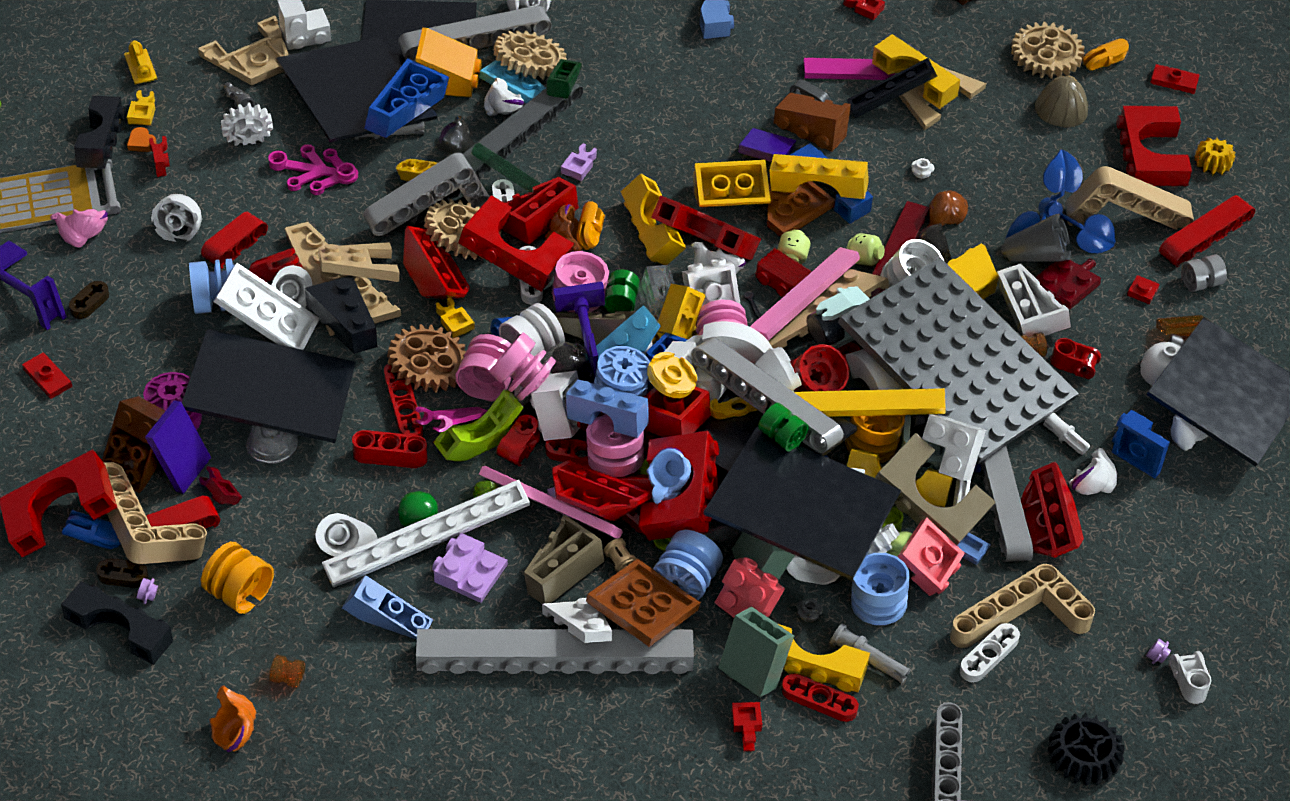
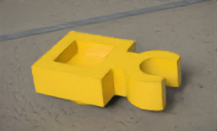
M138 90L136 93L137 101H131L127 122L128 124L151 125L155 113L154 92L150 91L148 97H142V91Z
M447 298L448 307H442L439 302L436 303V312L441 317V324L448 332H452V338L475 329L474 321L464 308L455 309V302L452 298Z

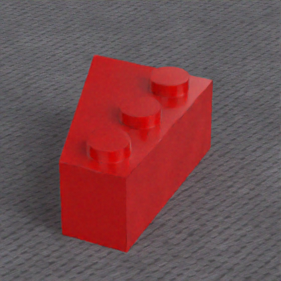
M557 177L532 187V192L522 196L519 193L512 195V200L505 202L512 209L507 223L502 230L528 245L550 230L551 219L561 206L571 204L574 210L579 208L576 186Z

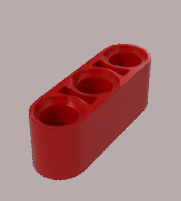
M244 212L208 239L202 246L201 255L214 265L215 260H220V267L223 269L226 259L232 258L233 261L241 255L240 252L242 250L248 249L255 244L260 236H265L268 225L250 212Z
M361 430L352 437L353 457L360 463L420 468L427 462V442L421 436Z
M208 496L196 497L146 516L151 527L198 524L208 528L211 526L217 527L221 520Z

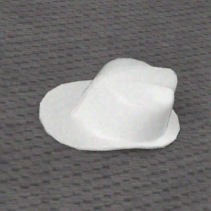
M292 265L279 270L271 286L305 308L304 288L313 285L312 279L306 270Z
M340 513L330 514L323 518L317 526L315 533L316 542L320 549L334 557L377 539L374 530L366 523Z

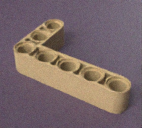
M1107 166L1096 169L1065 202L1066 215L1083 225L1089 216L1097 214L1108 202H1112L1173 229L1184 228L1194 221L1192 206L1188 200Z
M113 462L104 463L118 507L108 512L107 515L127 558L131 562L149 564L195 560L202 556L207 531L203 526L198 524H180L151 527L122 466Z
M1041 564L957 615L952 624L950 640L956 647H970L989 635L999 625L1010 622L1040 602H1043L1072 632L1084 634L1090 630L1095 608L1054 566Z

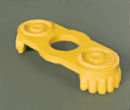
M735 397L718 403V400L714 398L710 402L711 416L716 419L744 416L749 412L757 411L755 407L741 397ZM737 403H743L746 405V407L742 410H735L732 408V406Z

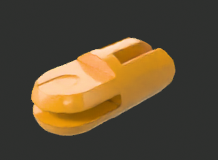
M1119 38L1098 46L1085 54L1083 64L1088 70L1093 71L1124 60L1129 48L1128 41Z
M588 201L584 204L578 224L577 242L584 250L593 249L597 246L605 214L593 201Z

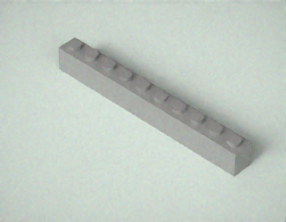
M417 629L416 665L417 671H423L427 674H433L438 671H451L455 674H461L465 671H479L483 674H489L493 671H506L510 674H517L521 671H534L538 674H545L549 671H562L565 674H573L576 671H589L593 674H600L604 671H617L620 674H628L632 671H645L648 674H656L659 671H672L675 674H683L687 671H693V630H671L648 647L624 629H611L612 641L584 643L568 632V629Z

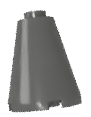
M1059 213L1053 214L1006 238L1004 244L1001 245L1004 258H1008L1010 262H1061L1070 260L1071 251H1066V246L1070 244L1063 218L1059 219Z

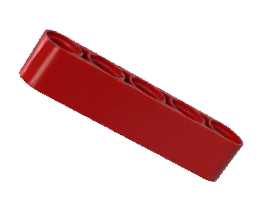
M1234 195L1167 238L1160 246L1159 254L1178 268L1180 263L1189 261L1199 251L1203 252L1212 246L1211 243L1214 241L1218 242L1226 237V233L1229 231H1235L1244 225L1242 223L1246 220L1250 221L1256 210L1241 197Z

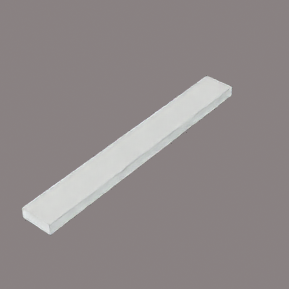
M516 480L322 562V565L334 588L460 535V533L468 532L530 505V501L520 481Z

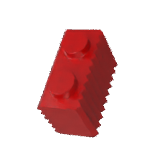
M774 248L758 261L756 278H758L761 284L769 285L780 296L784 297L812 271Z

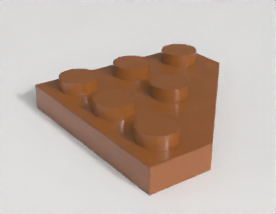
M769 175L771 202L768 204L767 226L780 237L785 232L799 230L835 206V199L812 181L798 186L795 193L771 191Z

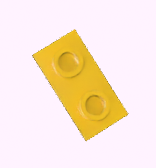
M137 41L130 42L129 52L124 53L134 84L157 80L147 49H143L141 43Z

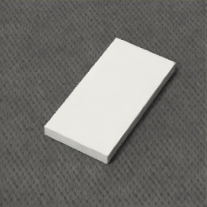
M238 263L232 268L213 301L276 344L304 350L320 319Z

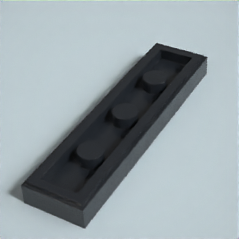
M926 58L847 99V102L851 104L850 109L854 117L857 118L937 77V74L929 58Z

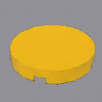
M658 353L647 366V376L650 383L659 392L668 397L685 398L690 395L697 382V374L694 367L685 358L681 357L679 359L675 357L674 353Z

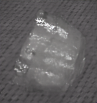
M252 425L246 440V448L255 461L263 465L265 463L283 464L294 455L298 446V437L295 434Z

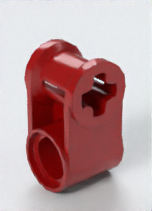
M1060 338L1055 342L1050 362L1058 369L1073 373L1079 377L1091 379L1095 375L1096 364L1101 360V353L1094 347L1074 342L1068 338Z
M529 414L520 416L509 432L501 439L497 447V455L517 466H521L522 460L529 457L534 447L540 441L537 419Z

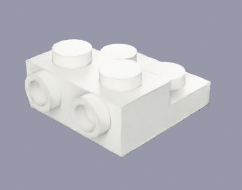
M725 258L711 260V265L704 267L701 263L691 264L688 266L687 271H682L684 286L705 294L702 306L711 301L721 299L732 300L741 305L735 266L733 263L726 261Z

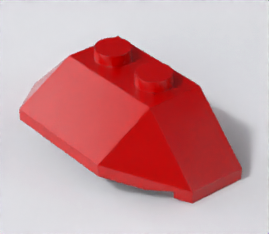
M407 226L405 229L403 264L409 276L416 284L419 293L426 298H464L470 286L451 255L445 252L443 246L437 247L438 241L430 240L431 235L426 234L427 229Z
M570 460L552 468L556 499L581 508V510L587 513L601 516L606 521H616L652 498V492Z
M1052 462L1032 471L1029 477L1030 481L1021 497V504L1031 537L1033 552L1055 558L1079 548L1084 537L1073 495L1058 464Z

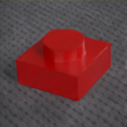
M1137 275L1128 290L1127 296L1150 304L1160 284Z

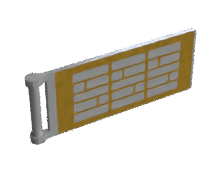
M108 159L105 169L76 167V165L0 178V233L53 224L56 221L50 219L52 214L59 212L69 216L73 214L74 209L80 212L88 209H95L98 212L105 210L108 215L120 213L121 206L116 198L111 172L113 167L112 159ZM94 170H102L107 204L103 206L100 205Z

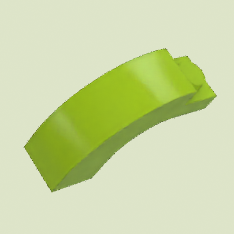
M503 390L490 409L481 418L466 425H452L446 431L441 432L433 443L446 460H469L498 446L524 407L512 392Z

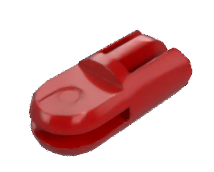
M293 247L256 260L251 264L249 271L267 283L273 281L278 271L286 266L294 265L301 268L303 266L301 263H298L300 261L298 255H293L296 252Z

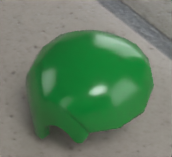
M409 492L400 500L398 508L399 521L403 526L407 527L438 514L437 501L431 494L426 492Z

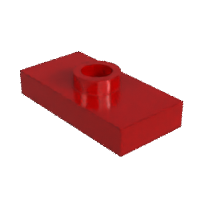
M1156 64L1151 84L1195 94L1200 74Z
M44 352L22 364L23 370L50 399L73 387L72 382Z

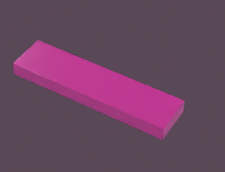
M804 58L803 62L804 78L886 80L895 75V73L888 75L872 64V59Z

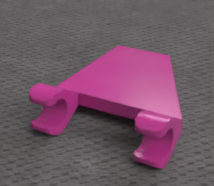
M417 407L416 412H424V417L421 420L416 419V423L426 425L433 419L441 420L440 426L433 427V430L444 432L452 425L481 418L487 410L480 407L431 411L424 407Z

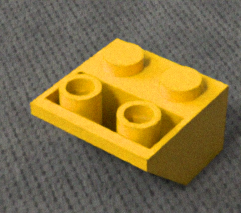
M982 243L975 248L968 249L963 255L956 259H951L947 263L982 299L996 291L998 275L987 249Z

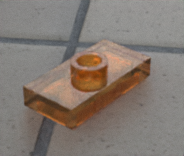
M1204 316L1159 318L1156 320V328L1166 335L1189 336Z

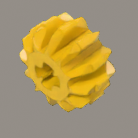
M1217 137L1215 140L1207 138L1206 141L1200 142L1194 157L1195 161H1197V167H1203V173L1210 170L1212 175L1216 171L1223 175L1225 171H1229L1235 160V151H1233V145L1227 144L1226 140L1220 141Z

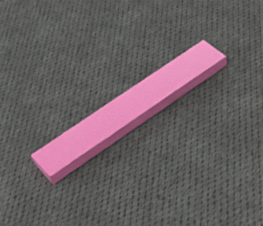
M839 247L750 327L758 331L769 341L860 259L859 252Z
M482 466L479 475L500 486L516 481L487 466ZM520 482L529 499L563 515L565 514L615 539L621 537L623 532L617 526Z

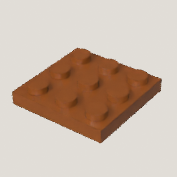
M636 559L592 590L586 598V603L648 647L697 612L701 603L639 559Z

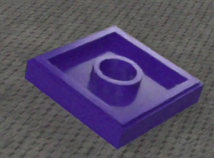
M752 128L740 143L738 152L772 162L774 154L790 155L795 147L796 140Z

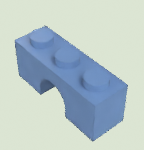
M577 380L566 393L567 419L591 425L597 416L603 412L612 419L614 432L638 438L649 424L648 398L582 380Z

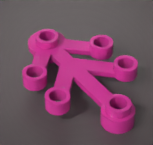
M309 144L301 147V156L308 159L312 164L287 160V155L283 151H274L268 156L269 167L275 171L290 169L307 172L287 180V187L291 191H298L303 184L322 176L330 177L322 181H313L310 184V192L314 195L322 194L324 189L337 183L351 184L358 179V170L355 166L348 162L343 163L337 156V151L332 148H328L323 152V158L326 162L332 163L335 168L327 167L316 154L314 146Z

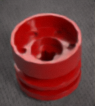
M819 344L811 346L791 363L795 374L798 373L802 384L794 389L795 392L841 391L849 379V366L846 358L839 350L830 345Z

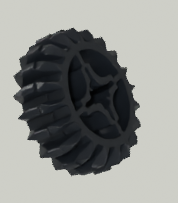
M1085 712L1082 718H1079L1074 713L1071 719L1064 717L1061 724L1057 723L1052 733H1050L1047 747L1050 754V763H1056V772L1064 769V779L1072 775L1074 776L1075 784L1079 779H1084L1086 786L1093 779L1094 783L1098 786L1102 779L1108 782L1112 775L1117 774L1120 765L1123 763L1125 745L1122 744V736L1116 735V727H1108V719L1100 722L1097 715L1092 719L1088 718ZM1072 736L1075 737V741H1071V744L1065 745V741ZM1107 752L1108 756L1098 761L1097 757L1101 756V753Z

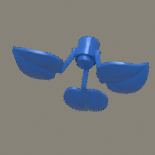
M1062 149L1050 161L1043 174V182L1046 188L1053 193H1060L1041 200L1038 207L1039 215L1034 211H1027L1019 215L1010 226L1006 238L1046 219V217L1048 218L1053 214L1059 213L1061 218L1081 229L1076 235V242L1084 251L1102 253L1111 249L1116 243L1114 226L1106 216L1093 214L1085 220L1083 225L1062 213L1063 207L1056 200L1064 196L1065 191L1070 193L1076 192L1081 186L1083 179L1082 170L1077 160Z

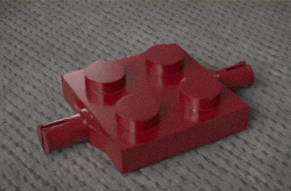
M1092 258L1087 259L1082 265L1072 260L1054 262L1035 277L1047 292L1050 291L1054 298L1068 309L1074 307L1101 283V277L1089 271L1096 266V262Z

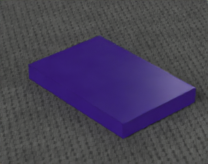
M174 400L145 436L175 491L184 494L210 460L211 456L181 401Z

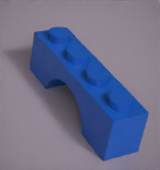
M811 143L790 154L792 156L827 158L822 151L815 148ZM823 183L836 192L834 211L849 224L871 212L873 196L869 191H866L865 199L841 197L832 186Z

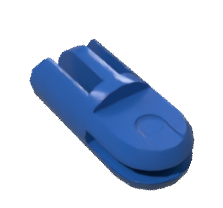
M75 510L70 512L62 530L63 535L105 549H114L121 544L111 522L99 518L93 520L90 515Z

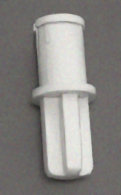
M1055 413L1050 414L1045 419L1043 425L1051 430L1059 438L1060 442L1065 441L1079 454L1083 455L1086 453L1090 445L1074 432V426H1069Z

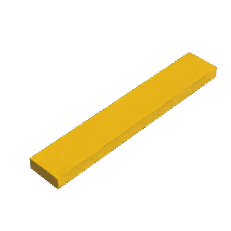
M945 388L794 392L828 417L946 414Z

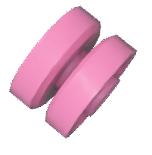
M577 251L563 255L557 261L552 287L554 301L553 288L602 281L605 296L609 276L607 264L600 257L588 252ZM600 306L589 308L588 313L598 309Z
M607 414L597 417L591 425H588L586 429L588 464L593 470L611 477H622L635 473L642 467L644 462V432L638 438L614 432L613 421Z

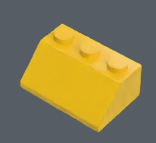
M766 160L695 163L693 183L695 199L699 207L770 204Z

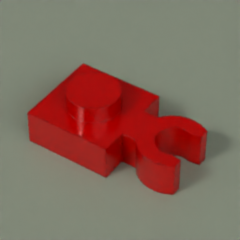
M844 0L843 2L847 7H855L856 13L875 20L885 8V1Z

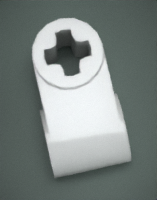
M1196 651L1193 655H1171L1170 666L1183 697L1193 704L1205 701L1211 684V676L1206 668L1202 653Z

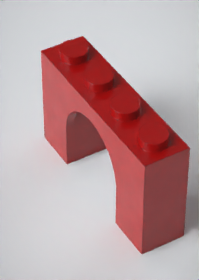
M1123 106L1121 115L1117 116V128L1121 129L1120 144L1125 146L1123 160L1128 161L1127 175L1153 186H1188L1192 173L1188 155L1154 153L1145 148L1140 142L1149 137H1177L1181 124L1178 106Z
M491 195L463 227L458 243L542 292L554 277L557 261L563 255L572 251L574 243L553 231L543 245L537 249L520 250L510 246L501 238L499 231L506 225L512 207Z
M661 195L651 218L697 236L715 244L720 249L748 260L753 259L761 241V238Z
M709 431L649 440L647 454L649 465L656 454L662 449L668 447L677 448L689 460L693 479L689 487L673 499L661 501L659 504L655 502L641 504L639 527L648 541L671 538L677 531L685 529L698 533L708 532L709 521H712V518L703 513L715 494L713 481L714 477L717 476L715 462L716 456L719 455V445L716 440H713Z
M93 449L0 497V507L8 541L22 558L46 545L41 526L42 516L47 507L60 496L68 493H78L81 505L93 520L118 508L106 465Z

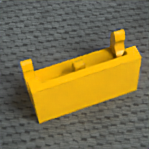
M671 284L658 319V323L661 325L658 332L669 333L689 340L698 319L705 294L688 286Z

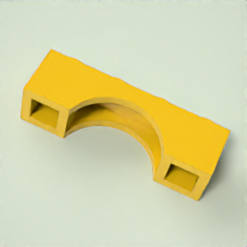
M892 34L874 46L872 64L889 75L899 73L927 57ZM930 60L937 77L924 83L923 98L941 109L958 97L960 79Z
M774 154L769 170L771 191L795 193L801 184L809 181H819L832 186L841 197L865 199L869 183L868 162Z
M640 173L621 191L625 200L624 205L630 211L631 221L638 229V237L646 247L648 258L653 262L668 265L686 247L679 231L664 223L657 225L656 220L651 218L662 194L655 181Z
M857 448L851 449L847 466L865 469L864 474L875 478L882 469L879 454ZM928 468L920 478L915 480L917 490L930 504L937 507H945L953 477L938 473L939 470Z
M780 625L792 634V628ZM793 639L783 669L789 674H800L810 677L819 683L826 682L835 685L845 692L854 691L858 693L868 668L870 653L843 645L839 650L831 654L815 655L801 649Z

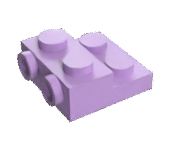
M460 533L457 539L451 538L446 546L447 553L443 558L440 556L436 558L432 571L434 572V582L482 603L508 565V560L484 550L483 542Z

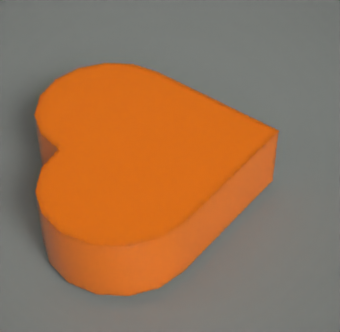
M143 127L133 129L127 144L128 151L150 152L149 138H153V142L157 144L155 136L149 134V131Z

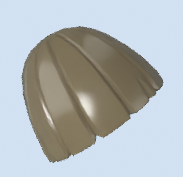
M1059 76L1041 91L1035 103V110L1039 117L1049 124L1059 127H1074L1086 120L1088 102L1082 85L1074 77Z

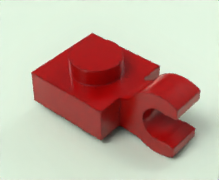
M162 136L160 144H155L153 138H149V146L153 153L157 177L167 176L165 167H170L168 153H164L168 148L167 138Z
M760 702L732 703L734 732H742L743 751H755V732L762 731Z

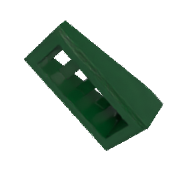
M560 59L547 79V95L567 99L575 85L582 68V63Z

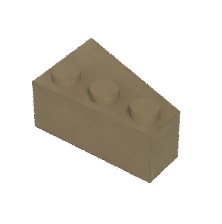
M565 514L561 518V524L555 532L552 531L549 535V541L546 546L537 552L524 571L528 594L541 604L552 603L604 562L601 539Z

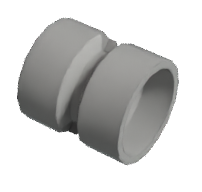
M1218 254L1203 257L1201 260L1194 259L1184 262L1181 267V276L1188 290L1195 292L1206 289L1207 286L1223 285L1227 279V271L1222 258Z

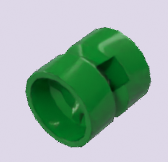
M623 269L611 272L607 282V290L605 291L604 306L609 313H615V311H634L640 283L638 276L629 270Z
M779 402L767 409L758 426L760 431L771 439L775 438V442L788 452L801 444L809 429V425L796 415L792 416V412Z

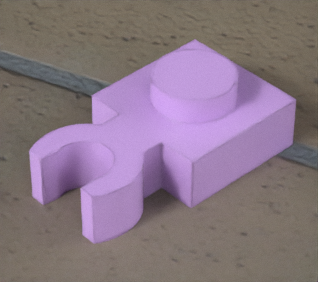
M586 144L580 145L579 154L572 152L561 166V173L582 181L593 167L597 148H593L591 152H586Z

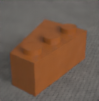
M789 93L775 108L774 124L781 129L795 133L801 139H807L815 143L819 148H825L832 152L847 136L851 104L837 105L833 104L832 100L821 102L816 101L814 97Z

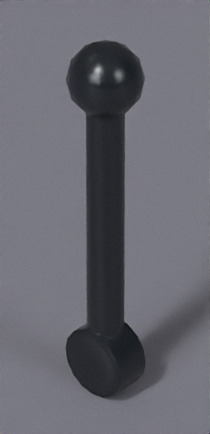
M746 292L744 298L749 301L757 319H759L761 314L753 300L754 294Z

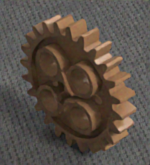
M420 324L418 330L410 326L409 332L402 329L401 335L395 334L394 340H391L387 357H389L388 365H392V373L398 372V380L406 379L405 385L414 383L415 390L419 386H423L424 392H427L429 387H432L435 393H437L438 387L447 391L448 385L453 388L456 387V372L464 358L466 345L458 344L459 337L452 339L451 331L446 334L442 333V327L435 331L433 325H430L429 329H425Z

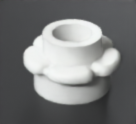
M924 158L915 160L911 165L913 167V174L918 178H927L934 171V165Z

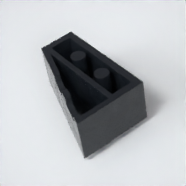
M346 276L304 288L306 308L310 312H314L320 318V322L323 325H328L334 331L335 336L353 354L378 347L376 326L353 276Z

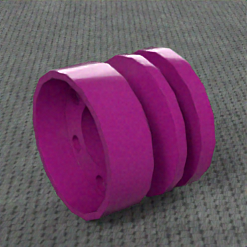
M178 372L162 373L152 378L146 384L143 391L144 399L166 411L174 400L181 401L182 403L190 377ZM186 411L197 430L202 421V414Z

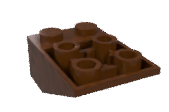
M139 396L119 402L102 458L104 463L113 462L122 466L133 490L137 493H140L146 487L159 465V461L145 436L165 412V410Z

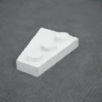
M580 598L574 602L542 604L543 615L546 617L554 616L556 624L567 625L568 632L584 643L612 641V630L606 618L601 612L586 603V598Z

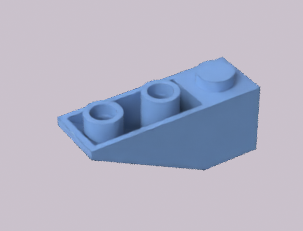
M728 0L704 1L700 12V27L704 39L730 36V29L734 28L733 15H729L730 5Z
M366 575L353 587L342 609L361 621L417 639V629H429L433 619Z

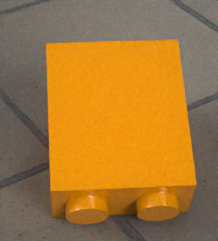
M422 28L416 62L449 76L445 95L472 97L473 88L478 87V75L476 73H480L481 59H478L477 49L431 29Z

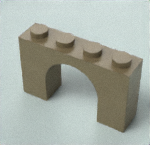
M915 433L878 472L875 479L901 490L895 505L901 512L906 513L912 518L917 526L923 519L928 518L953 543L958 545L986 515L996 501L975 485L958 504L952 507H937L927 502L918 492L915 478L916 473L930 459L935 449Z

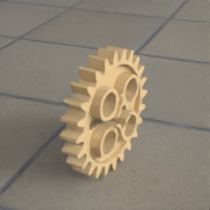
M1035 22L1034 27L1026 25V30L1020 28L1019 33H1015L1011 54L1014 55L1013 60L1018 61V66L1025 65L1024 71L1032 70V75L1038 72L1041 78L1048 74L1049 78L1052 79L1053 74L1059 77L1062 76V73L1069 76L1070 71L1076 72L1077 67H1080L1083 61L1085 47L1082 46V40H1077L1078 34L1071 35V29L1064 31L1063 25L1057 28L1055 23L1047 26V23L1043 22V25L1039 26Z
M516 30L515 34L511 31H508V34L502 33L501 37H497L493 49V55L497 56L496 61H501V66H508L507 70H515V74L523 73L524 77L531 75L533 79H536V76L545 79V75L549 77L560 59L567 60V54L563 53L564 48H559V43H552L553 39H544L545 35L539 37L536 32L529 34L527 30L524 33Z
M452 199L448 203L444 200H441L440 204L436 202L433 207H429L424 219V228H427L426 234L432 235L431 241H438L437 247H446L445 252L452 250L456 257L460 253L464 259H467V256L470 255L476 260L479 255L458 242L463 227L480 207L472 208L470 202L467 205H463L461 200L458 203H455Z

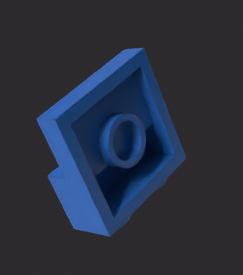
M1130 410L1128 414L1123 413L1117 421L1116 426L1119 428L1112 439V443H1114L1112 453L1155 479L1161 472L1170 442L1161 435L1151 431L1153 422Z

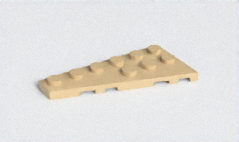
M309 222L285 228L288 242L291 248H295L296 252L294 255H298L300 260L298 263H301L303 269L310 275L312 285L350 276L322 272L318 250L319 247H325L328 243L325 242V238ZM353 276L374 324L401 316V310L396 305L393 306L383 292H378L368 278ZM326 325L329 335H335L334 331Z
M848 269L768 342L773 349L777 347L784 348L787 346V341L795 336L803 337L808 334L807 316L816 311L820 302L836 295L837 288L846 289L858 286L870 298L872 296L871 292L880 287L883 290L890 286L888 278Z

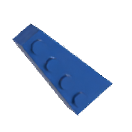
M407 58L369 107L364 129L387 138L442 100L445 96L449 76Z

